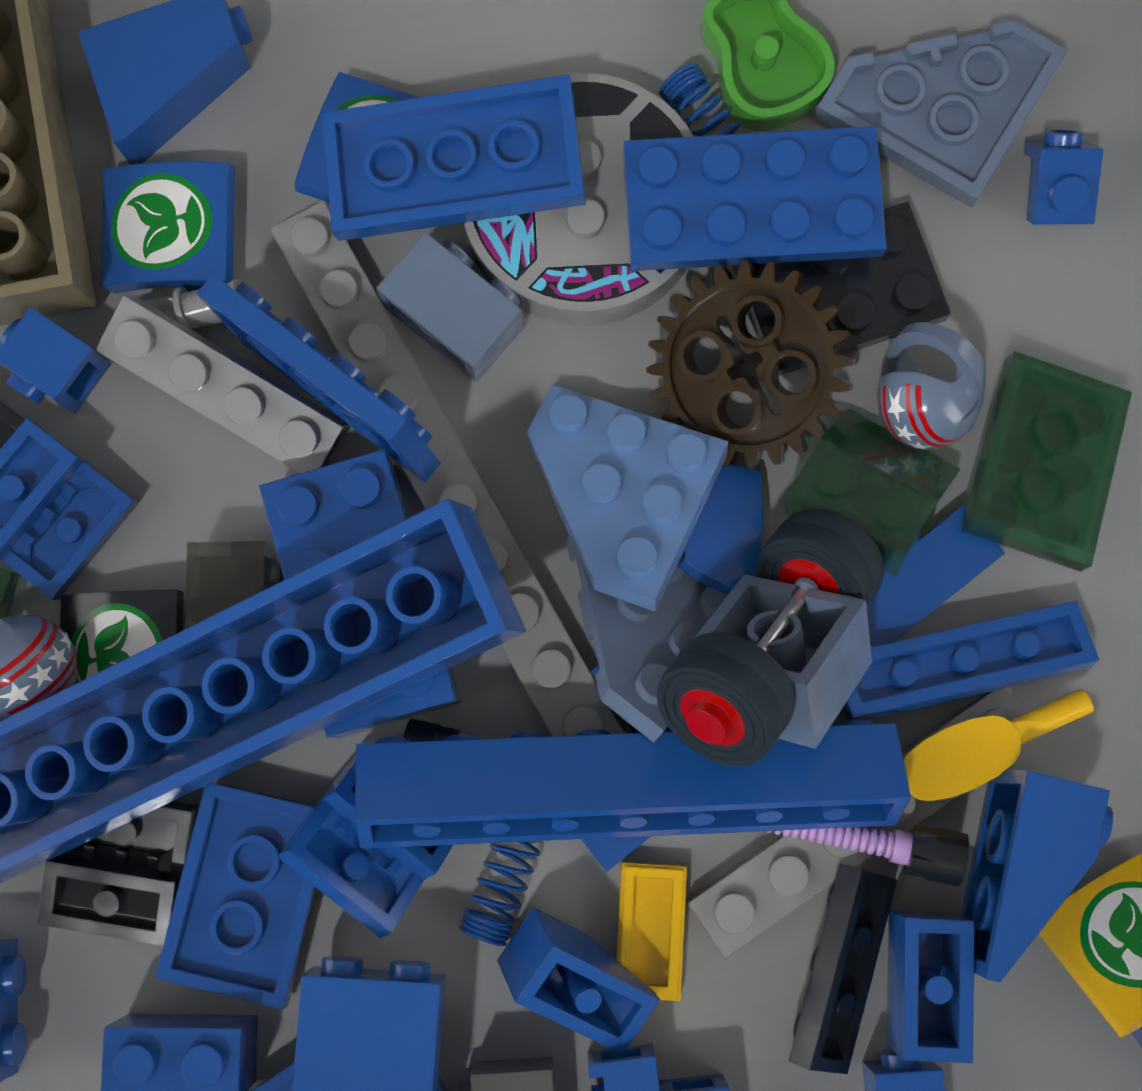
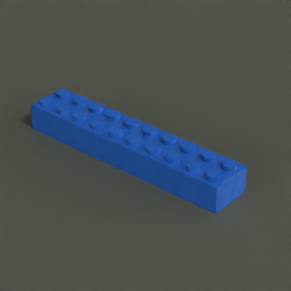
M446 499L0 721V883L527 632L472 508Z

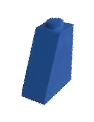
M172 0L78 31L113 142L130 165L144 163L251 68L243 46L254 42L247 20L240 5L229 8L226 0Z

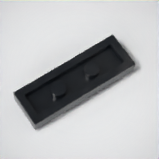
M840 863L836 881L833 883L828 894V912L819 945L811 959V977L802 1011L798 1014L794 1024V1041L788 1061L811 1071L848 1074L897 879Z

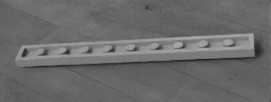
M322 200L269 228L338 353L366 376L367 379L364 383L379 395L386 389L402 400L416 414L413 419L431 434L432 439L427 443V446L441 464L424 483L403 466L402 468L425 509L446 499L472 508L527 631L502 643L501 646L551 736H575L581 731L590 729H601L611 734H624L611 709L600 700L597 684L346 240L338 241L333 235L330 210L325 201Z

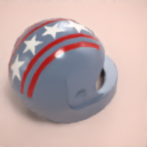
M928 322L908 324L897 334L887 350V364L890 373L885 374L878 383L877 404L879 415L885 428L901 443L917 449H939L959 441L974 427L984 401L986 365L983 357L974 345L954 330ZM913 345H926L944 352L956 364L957 372L955 378L947 382L929 375L910 359L905 348Z
M12 615L0 618V721L75 685L78 679L77 652L68 634L52 621L41 616Z

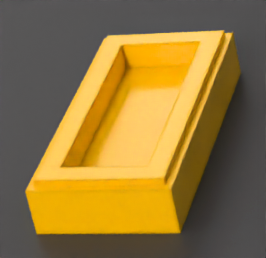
M621 861L616 960L651 988L660 1000L680 1001L687 866Z

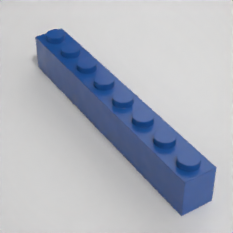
M852 719L836 726H830L816 749L778 739L765 757L748 766H728L709 760L685 745L669 727L664 730L654 743L642 733L611 734L601 729H590L581 731L575 736L545 737L537 732H520L509 738L477 739L471 735L457 734L448 736L441 741L411 742L401 737H386L372 744H356L355 824L360 849L896 826L911 798L896 723L873 724L866 719Z

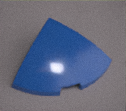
M732 465L722 466L682 553L684 557L679 562L678 567L702 584L727 595L744 574L757 577L756 566L761 552L763 532V499L760 470Z

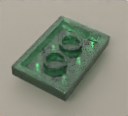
M1014 351L1004 361L961 531L1079 572L1092 567L1132 392Z

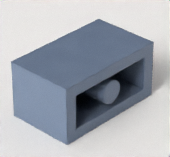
M425 232L376 287V290L385 309L475 382H478L524 329L522 309L518 307L521 304V300L509 286L497 278H493L488 283L471 269L474 265L472 259L458 245L448 239L441 245Z

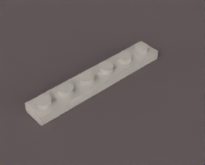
M1009 687L986 692L902 750V756L904 758L910 750L931 735L968 719L994 715L1012 720L1027 712ZM1043 735L1022 744L1021 752L1041 739ZM959 795L934 801L919 800L911 796L896 826L868 827L869 831L871 828H876L877 832L885 830L886 834L890 831L893 832L894 829L908 832L914 827V824L918 825ZM781 834L686 900V902L726 959L835 883L840 863L858 867L875 855V852L867 854L865 850L864 853L858 851V848L856 851L850 850V846L847 849H843L841 845L834 847L833 843L828 846L825 845L824 841L822 844H818L816 839L813 842H809L808 838L800 840L799 836L794 839L791 837V834L788 837Z

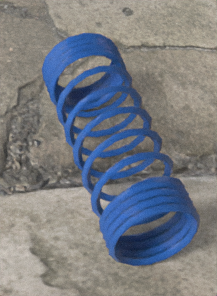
M690 63L673 72L663 82L659 95L662 96V99L672 109H678L677 113L681 117L682 109L706 95L711 89L712 83L707 82V76L704 75V72L697 63ZM721 96L711 97L699 106L691 117L682 118L684 122H687L689 129L694 120L704 116L720 103ZM723 109L716 113L700 130L691 131L692 134L702 136L703 133L715 128L729 116L731 109ZM740 122L731 123L717 135L734 134L738 130Z
M528 842L518 843L533 852L522 851L495 843L490 844L491 849L518 862L528 870L488 860L483 861L485 866L510 878L522 887L511 886L481 877L477 878L478 883L504 895L515 904L498 902L474 894L470 895L472 900L498 912L507 918L509 922L481 911L467 909L464 911L465 915L462 916L463 920L460 921L461 925L458 926L462 932L492 945L500 947L507 945L506 941L509 940L508 936L511 935L510 931L513 930L512 925L515 924V921L510 914L501 908L518 909L522 905L514 895L505 890L524 892L528 889L524 881L510 872L530 875L535 872L529 863L516 855L537 858L541 855L540 851Z

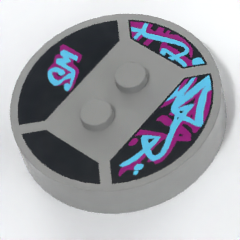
M572 73L570 78L573 86L586 205L465 222L463 225L468 245L481 272L489 282L493 278H497L509 286L521 300L519 308L552 322L590 326L619 321L645 310L664 297L687 270V268L631 271L623 141L694 136L676 111L657 95L642 86L610 75Z

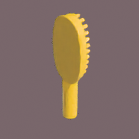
M1080 688L1012 720L994 715L973 718L946 727L916 745L903 758L911 796L924 801L952 798L991 781L1016 762L1021 753L1022 744L1092 713L1094 707L1089 695Z

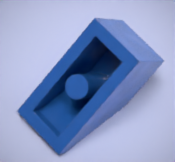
M532 907L497 959L515 1003L621 1054H624L660 1001L657 994L586 933L535 907Z

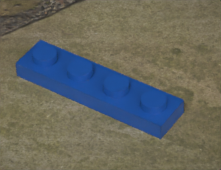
M1076 600L871 647L872 663L843 706V711L847 721L852 719L871 720L1088 669L1094 666L1100 659Z

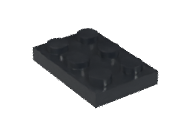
M908 201L883 209L887 250L882 257L777 263L780 283H783L792 271H800L803 273L799 292L804 294L810 288L820 285L825 290L816 306L820 310L831 306L840 307L841 312L829 323L831 330H850L852 336L836 345L838 354H847L895 338L908 324L916 322L938 324L946 321L952 314ZM753 264L756 278H760L766 264ZM732 265L737 278L739 265ZM760 302L749 309V314L758 338L762 339L772 332L775 325V315L768 304ZM791 356L781 364L779 376L805 368L807 365L802 359Z

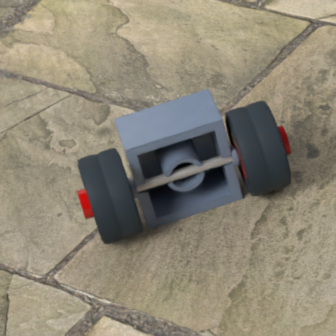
M805 509L785 519L759 554L756 566L757 577L745 574L742 576L695 638L682 649L675 661L671 663L662 675L657 689V702L660 712L673 733L685 745L701 756L728 766H748L765 757L778 739L816 749L871 665L872 655L867 607L881 587L884 577V563L880 550L872 537L860 525L842 514L826 509Z

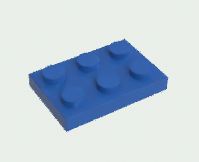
M216 782L205 785L155 979L274 1008L285 1009L288 1006L317 888L280 860L278 856L315 807L314 805Z

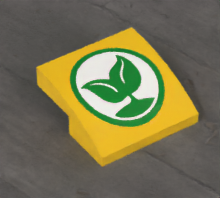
M1141 853L1111 869L1067 897L1039 933L1042 940L1120 1038L1142 1027Z

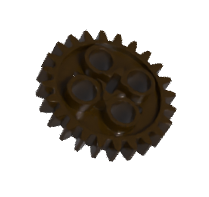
M741 260L737 279H733L726 266L717 265L714 271V286H711L702 277L694 276L691 278V282L696 295L695 298L690 299L682 294H673L671 297L673 303L680 311L677 318L658 316L657 321L663 328L669 331L667 339L649 341V347L664 355L663 362L646 367V371L652 375L664 376L665 385L657 388L650 395L652 399L669 398L672 406L663 414L661 420L669 422L681 418L685 423L683 426L685 428L728 441V452L723 466L727 467L733 464L740 451L744 453L748 469H754L759 466L763 450H766L774 465H778L784 462L785 443H788L795 452L801 455L808 450L803 432L807 430L820 438L825 437L829 433L825 424L819 418L822 413L831 416L842 415L844 409L831 396L833 392L852 390L853 384L838 377L837 374L838 368L856 363V357L838 354L836 345L846 341L852 334L850 330H831L829 323L838 316L841 309L839 306H831L820 310L816 306L825 290L822 286L816 285L804 294L799 292L803 278L802 272L794 270L786 277L783 283H780L779 267L774 262L768 261L760 278H756L755 268L752 261ZM760 302L768 304L775 315V325L772 332L762 339L753 337L746 327V315L749 309ZM721 316H726L730 321L733 333L746 354H761L763 362L756 367V371L768 390L779 400L782 406L780 414L772 412L757 378L753 375L745 377L739 375L737 368L742 366L744 358L733 341L720 328L718 320ZM706 337L714 340L721 352L719 365L711 373L700 370L694 361V349L697 343ZM791 356L802 359L809 370L808 384L799 393L786 390L779 380V368ZM735 391L747 394L754 404V416L747 426H739L733 423L727 415L726 403Z

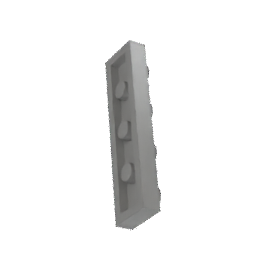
M133 294L123 295L95 349L299 473L325 467L348 426L341 419Z

